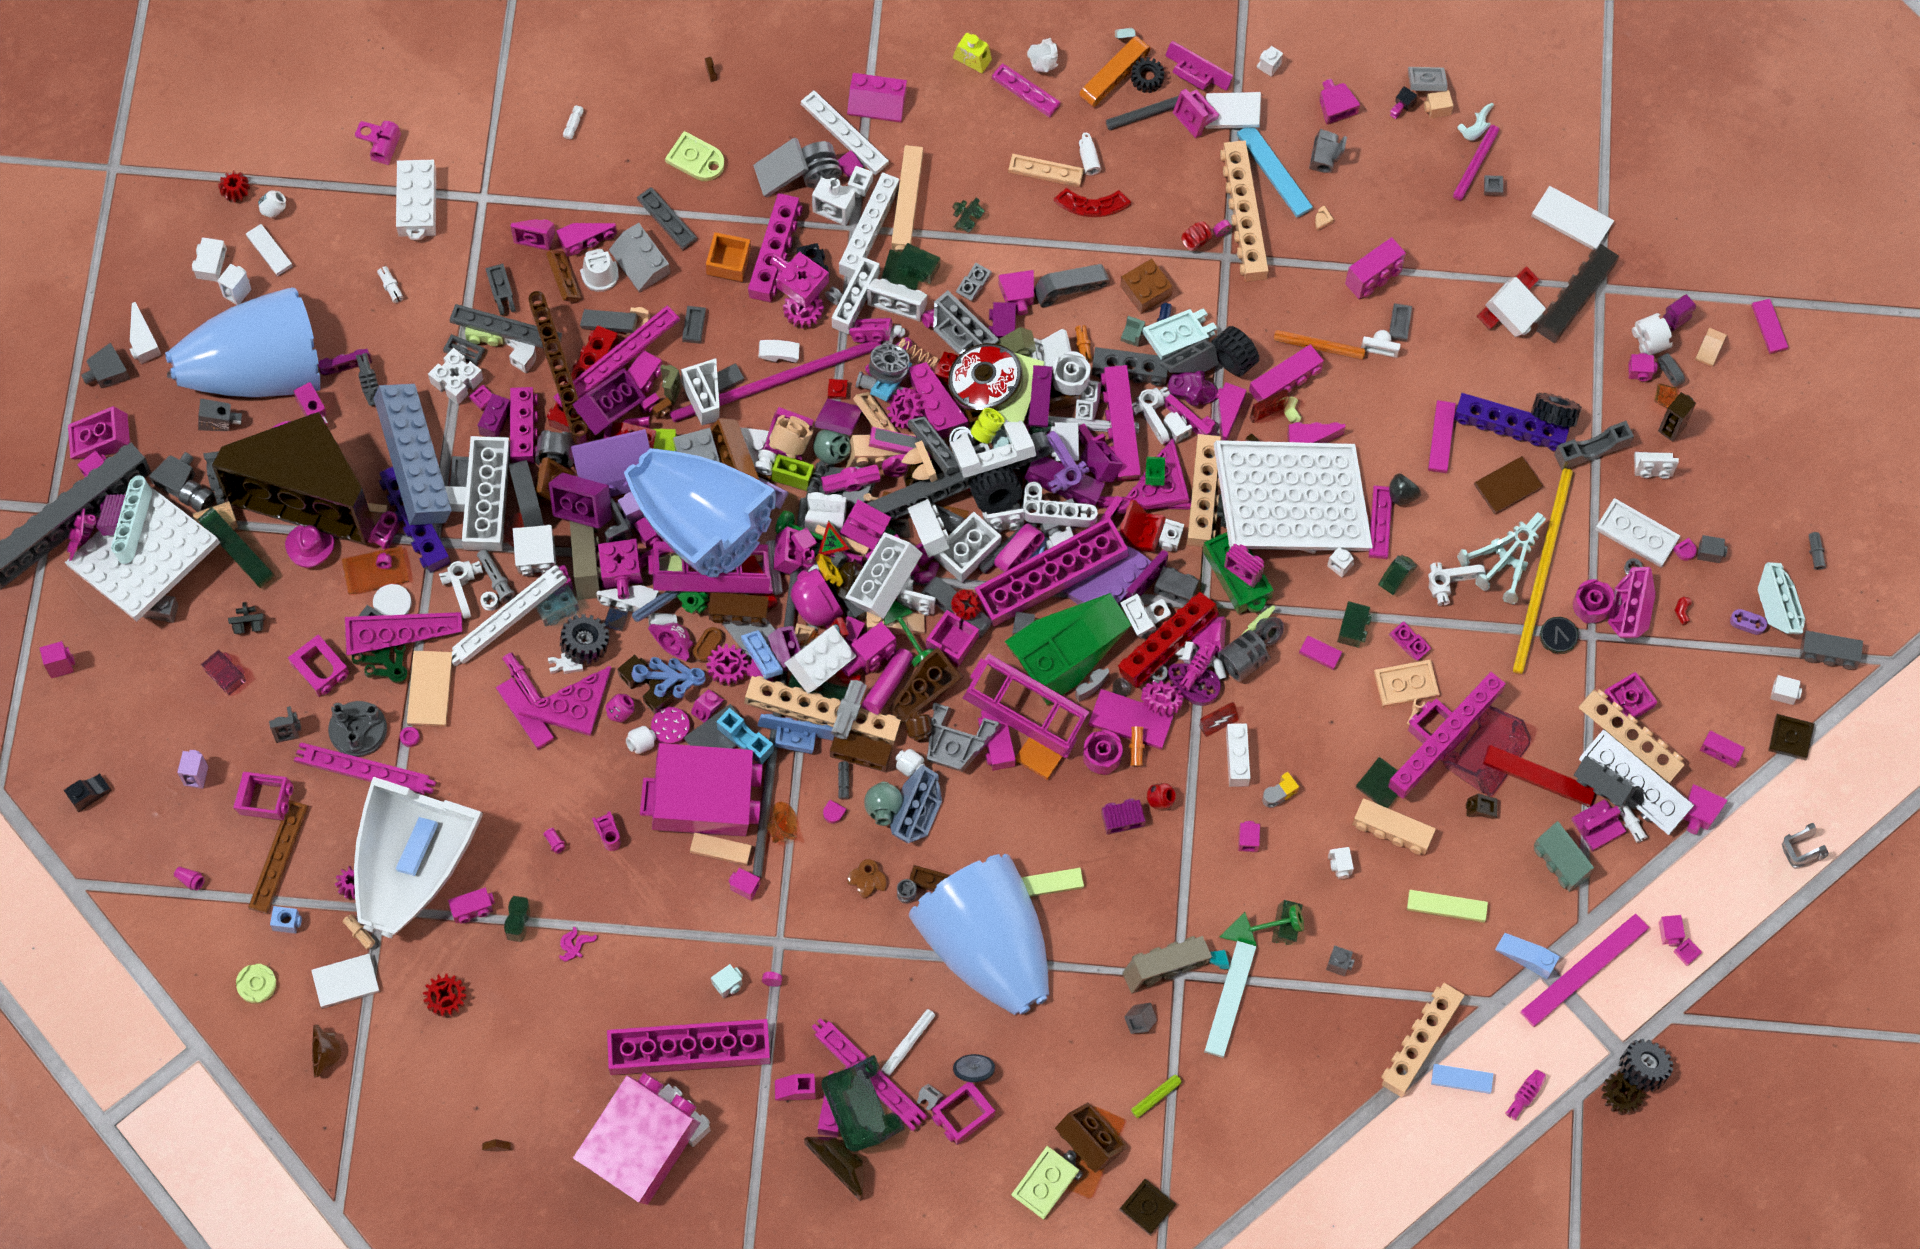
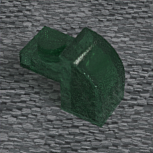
M1398 555L1390 564L1378 585L1394 595L1401 589L1407 577L1415 571L1418 565L1411 558Z

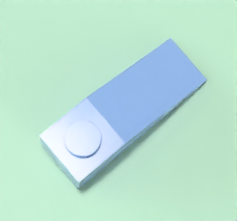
M1504 933L1495 949L1497 952L1545 979H1548L1560 957L1542 946Z

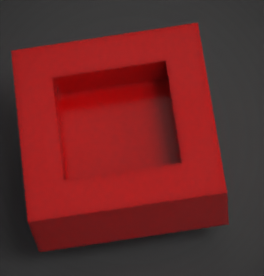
M829 379L828 399L846 400L848 380Z

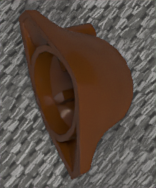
M315 1024L313 1025L312 1061L314 1078H317L326 1067L335 1064L340 1059L342 1050L340 1043L335 1038L334 1032H323L320 1026Z

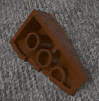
M937 647L921 660L919 666L911 675L889 710L893 716L901 720V725L910 718L909 714L920 711L964 676L946 654Z

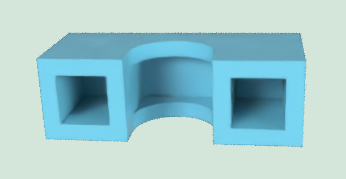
M729 708L717 720V729L739 748L753 750L752 758L759 764H763L774 752L773 743L761 733L755 734L744 723V719Z

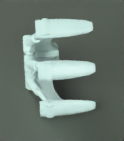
M1537 512L1527 525L1520 521L1519 526L1513 528L1514 532L1509 531L1506 537L1502 539L1497 538L1486 547L1470 553L1467 550L1461 549L1457 556L1461 566H1469V559L1480 555H1487L1492 552L1499 554V558H1501L1487 575H1478L1475 584L1483 591H1487L1490 588L1488 581L1497 571L1499 572L1506 564L1512 565L1515 568L1512 578L1513 583L1511 589L1503 594L1502 599L1504 602L1515 605L1518 602L1515 592L1518 581H1520L1522 571H1526L1528 562L1524 561L1526 552L1530 553V546H1534L1535 540L1539 539L1535 532L1544 523L1546 518ZM1525 533L1529 538L1526 541H1521L1518 535ZM1514 540L1515 543L1507 552L1503 546ZM1518 547H1523L1520 560L1515 559L1512 556Z

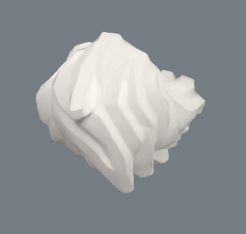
M1051 38L1043 39L1040 44L1031 45L1027 51V56L1036 72L1047 73L1058 66L1056 63L1058 59L1057 47Z

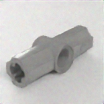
M851 680L845 698L841 700L837 711L838 716L831 731V734L839 739H847L853 721H856L861 707L860 703L867 687L861 681Z

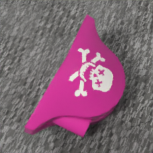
M668 623L664 625L651 624L648 630L666 652L687 661L689 658L688 649L693 646V642L690 640L688 631L682 625Z

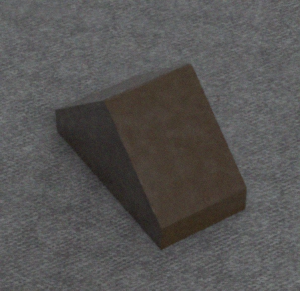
M319 412L221 446L212 464L226 502L229 501L232 506L304 527L308 525L315 526L320 532L364 545L367 544L371 531L375 527L363 489Z

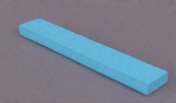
M1243 128L1238 131L1237 136L1241 141L1246 140L1247 150L1296 218L1311 211L1313 206L1257 129Z

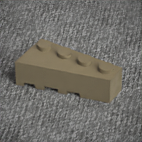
M570 521L578 600L597 598L596 593L600 591L599 579L602 578L601 567H598L597 564L600 563L599 552H596V548H599L598 536L595 537V533H598V528Z

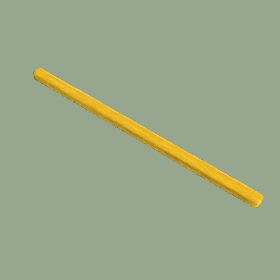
M1564 468L1561 474L1513 667L1514 673L1522 674L1524 671L1573 473L1571 469Z

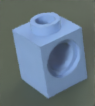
M273 906L270 922L272 930L296 934L297 927L300 928L302 923V916H300L298 910ZM285 917L292 918L289 923H282Z

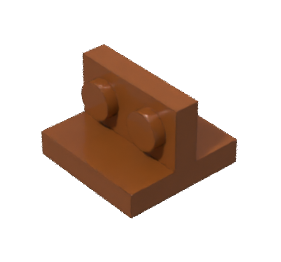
M549 457L543 458L541 467H539L535 487L539 504L551 502L549 482L561 473L574 475V472Z

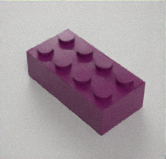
M623 368L572 405L586 422L589 429L596 435L635 408L646 397Z

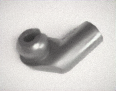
M1069 1150L1064 1154L1063 1158L1076 1167V1153ZM1079 1171L1074 1179L1079 1181L1084 1173Z

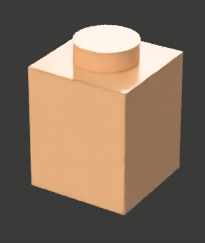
M1449 90L1427 95L1424 109L1425 112L1429 113L1430 118L1451 115L1453 103Z

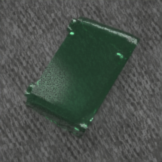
M875 1054L827 1075L821 1083L846 1147L853 1152L880 1144L905 1129L900 1117L895 1113L885 1114L870 1079L879 1072V1064Z

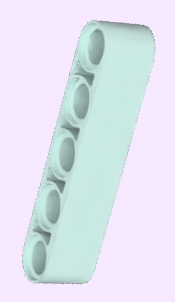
M135 476L129 482L111 544L112 552L122 564L131 562L135 556L152 496V489L143 476Z

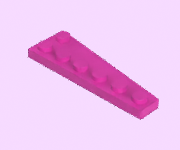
M461 612L344 618L346 656L462 632Z

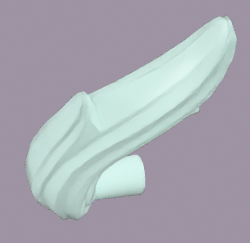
M1493 103L1486 105L1481 112L1475 113L1476 123L1473 126L1466 128L1464 124H1460L1457 127L1465 139L1472 141L1479 138L1491 125V123H1486V117L1493 108Z

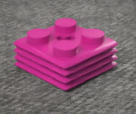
M1233 544L1231 549L1226 552L1224 566L1253 588L1262 579L1264 561L1260 557L1252 556L1248 553L1249 550L1244 545Z
M1636 672L1604 691L1608 696L1606 699L1610 703L1615 701L1623 708L1621 712L1626 716L1631 714L1634 718L1651 710L1657 704V700ZM1627 696H1628L1629 698L1633 697V698H1634L1633 701L1628 700V699H1627Z

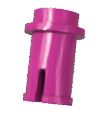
M554 828L544 832L543 835L549 842L552 852L558 854L565 850V842L561 841Z

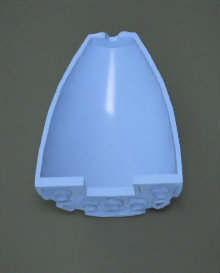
M293 287L257 297L225 310L207 320L185 336L168 352H165L167 363H171L173 368H170L172 379H176L177 386L202 392L243 397L293 395L295 389L311 382L315 391H320V374L317 367L319 363L316 349L312 350L314 348V337L302 298L299 297L298 291Z
M650 448L640 456L637 465L632 464L624 472L630 490L642 514L654 531L679 557L702 575L718 577L720 573L724 572L727 574L741 565L759 545L760 542L757 540L762 532H767L772 519L769 516L771 509H775V490L754 477L723 463L696 455Z
M999 854L988 857L984 863L979 860L964 867L937 884L933 893L927 892L918 900V907H912L909 912V918L926 942L950 970L985 998L1013 1015L1018 1013L1022 1015L1031 1009V1004L1036 1002L1039 1005L1048 999V965L1039 919L1026 886L1008 854H1004L1002 857Z

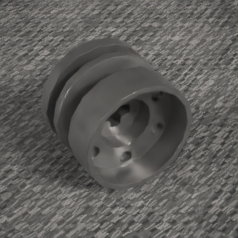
M815 142L802 148L809 169L802 176L808 188L815 189L821 177L839 180L842 171L839 167V162L836 160L833 145L830 142Z

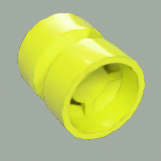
M984 408L978 420L971 428V434L982 443H991L997 431L1003 425L1004 417L992 408Z

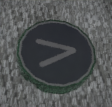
M1552 617L1542 625L1539 634L1540 642L1546 650L1552 651L1554 654H1565L1570 652L1576 645L1578 630L1569 619Z

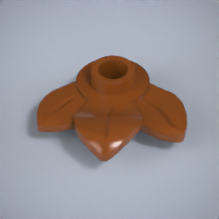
M871 859L863 860L859 867L853 869L848 875L847 883L849 885H857V890L862 898L868 897L874 888L880 891H885L886 889L885 875L878 871L876 862ZM866 865L872 867L871 872H865L864 868Z

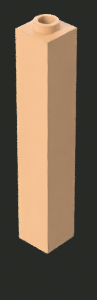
M905 145L892 236V252L898 254L910 253L923 160V147Z

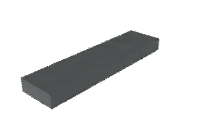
M652 187L637 197L638 202L682 251L697 241V237Z
M925 416L908 421L907 425L919 441L922 440L926 450L945 474L960 471L954 454Z

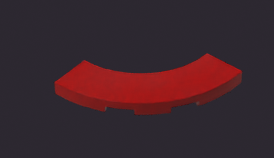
M1065 188L1053 198V201L1064 210L1084 217L1113 215L1131 205V201L1120 190L1099 199H1087Z

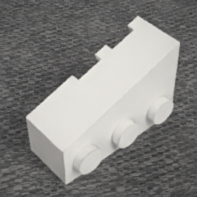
M716 359L681 369V383L701 425L717 421L719 418V392Z

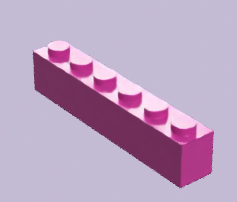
M1127 365L1104 367V373L1101 374V383L1106 388V392H1103L1104 403L1108 404V410H1105L1106 421H1110V428H1107L1108 439H1112L1113 446H1110V449L1123 463L1122 468L1117 474V481L1140 479L1141 473Z

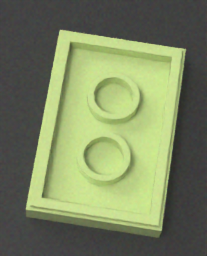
M1046 1146L1011 1195L1039 1217L1045 1219L1080 1170L1049 1146Z

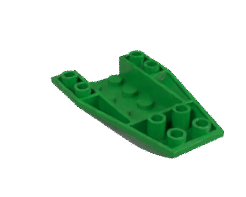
M1108 593L1037 619L1004 642L1013 656L1017 657L1030 678L1063 695L1077 686L1129 629L1131 623L1112 594ZM1041 696L1046 705L1052 703L1051 701Z

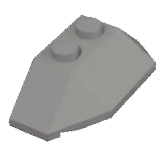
M948 290L934 301L933 331L958 355L975 345L984 343L996 344L999 342V339Z

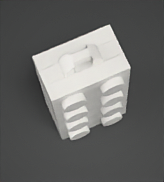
M434 160L397 161L396 228L399 237L408 236L411 240H421L424 236H436V166Z

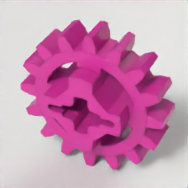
M819 295L812 301L816 309L811 303L807 308H804L792 298H785L783 310L784 317H788V323L793 321L794 327L801 324V329L806 324L810 328L812 322L817 324V318L821 319L823 312V302L819 300Z
M909 388L897 389V394L892 393L893 400H888L891 405L887 407V410H890L887 416L892 418L891 423L896 424L895 427L908 429L909 426L907 424L909 420L924 416L921 413V410H925V407H921L924 400L919 399L921 394L916 393V390Z
M725 644V648L722 649L719 645L717 652L715 650L711 651L712 656L707 657L709 663H706L707 669H710L708 671L709 676L713 675L714 682L719 679L720 685L725 681L730 686V681L737 684V678L744 679L742 673H747L748 661L746 660L747 655L742 654L741 648L736 650L734 644L731 648H728V644Z
M1153 681L1152 685L1147 683L1146 687H1143L1141 700L1143 701V706H1148V711L1153 709L1154 714L1161 712V715L1164 716L1165 713L1172 715V712L1177 713L1178 709H1181L1183 696L1181 695V690H1176V686H1170V682L1163 684V681H1160L1157 684Z

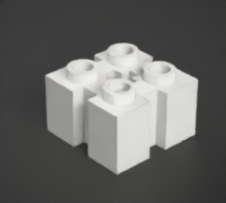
M453 348L443 358L444 364L442 366L437 364L428 373L430 383L441 392L445 389L447 397L459 405L468 396V388L470 387L474 390L483 380L481 369L471 361L466 364L465 357Z

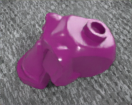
M1203 371L1195 373L1176 372L1172 374L1168 382L1170 394L1175 398L1186 400L1191 406H1197L1199 401L1202 405L1209 404L1216 399L1218 393L1216 387L1210 381L1205 380V373Z

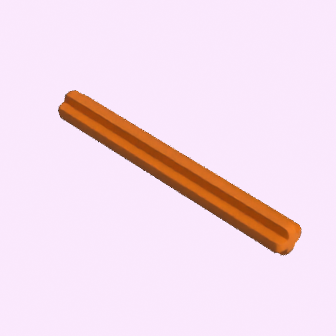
M1276 330L1274 334V340L1302 347H1307L1311 344L1316 350L1363 359L1365 355L1364 348Z

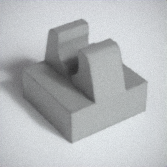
M927 1084L919 1091L917 1103L920 1104L926 1099L929 1103L926 1109L930 1110L942 1100L944 1095L930 1084Z

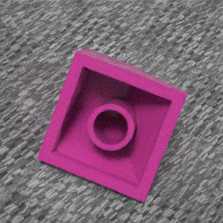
M545 219L511 223L510 227L514 243L550 250L555 234L554 223Z

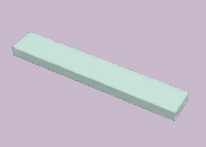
M1237 941L1204 1051L1205 1053L1224 1058L1256 946Z

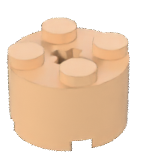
M781 415L778 417L769 437V446L785 452L790 458H796L797 455L805 452L813 430L810 431L809 425L797 417L791 416L788 419L785 418L786 415Z

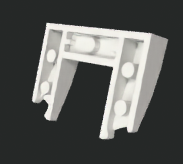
M1005 420L1003 427L1010 444L976 454L966 432L960 434L961 437L955 442L951 441L950 446L963 478L1036 456L1035 446L1022 421L1008 422V420Z

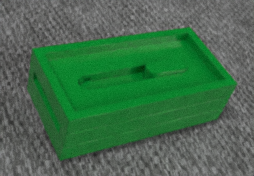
M1227 532L1204 542L1203 553L1237 614L1247 610L1256 613L1264 609L1265 602L1272 599L1274 591L1264 572L1262 579L1252 588L1224 566L1226 552L1230 549ZM1248 549V550H1249L1248 553H1250L1252 556H1254L1253 553H1252V551H1251V549Z

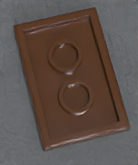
M1522 456L1474 483L1494 514L1499 513L1543 487Z

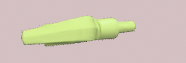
M1272 605L1259 614L1243 633L1248 630L1254 631L1257 623L1263 618H1268L1274 611L1275 606Z

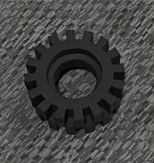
M1147 57L1146 61H1144V58H1141L1140 62L1137 60L1131 72L1133 86H1137L1138 91L1142 89L1143 93L1148 90V93H1152V89L1154 92L1157 91L1164 80L1163 65L1160 66L1161 63L1159 61L1156 63L1154 58L1150 61V57ZM1143 71H1150L1155 76L1153 79L1146 80L1141 77V73Z

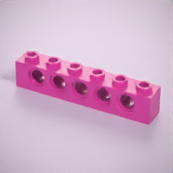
M779 193L777 195L748 287L749 298L771 302L772 297L777 294L776 278L782 271L768 264L775 254H778L787 261L788 254L786 252L792 246L793 238L791 236L793 232H796L798 225L796 220L798 216H801L803 208L798 197Z

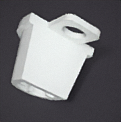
M602 249L586 253L583 269H580L585 286L596 292H605L611 289L619 278L616 261L613 262L608 251L604 252Z

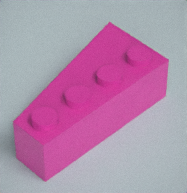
M925 362L909 367L908 377L912 388L916 390V393L921 394L919 399L924 400L921 407H925V410H921V412L939 436L943 439L949 437L951 432L957 427L968 428L969 421L929 365Z

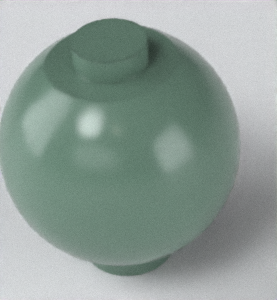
M822 429L814 439V453L820 461H824L826 464L841 463L849 455L850 438L846 434Z
M880 782L872 786L864 798L867 814L880 826L891 824L894 813L895 815L898 814L903 803L900 791L888 782Z

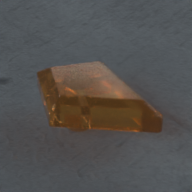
M1658 383L1654 402L1667 409L1678 396L1677 388Z

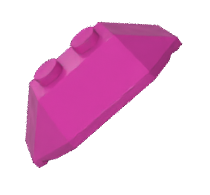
M1632 567L1629 574L1614 589V603L1610 610L1608 624L1620 638H1638L1649 629L1656 595L1650 567Z

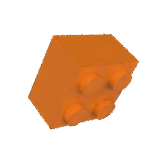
M714 232L706 261V274L743 282L751 252V240Z

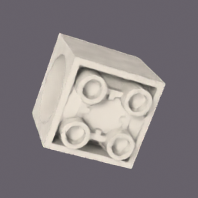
M551 525L513 528L515 564L519 574H522V576H532L535 572L544 574L556 565L554 532Z

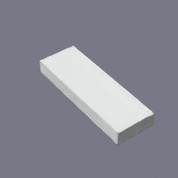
M262 224L246 233L247 238L277 276L293 267L292 263Z

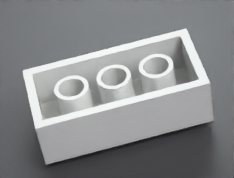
M884 532L845 598L857 608L884 619L923 553L911 543Z

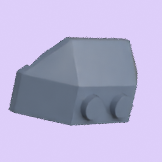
M921 765L904 783L900 792L903 797L901 809L897 815L894 813L890 824L892 835L905 843H911L928 835L942 802L938 782L939 776L924 765Z

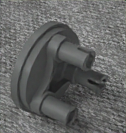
M353 701L344 705L341 703L333 704L328 733L333 746L340 753L364 757L375 752L383 744L387 735V723L383 713L375 704L364 701Z

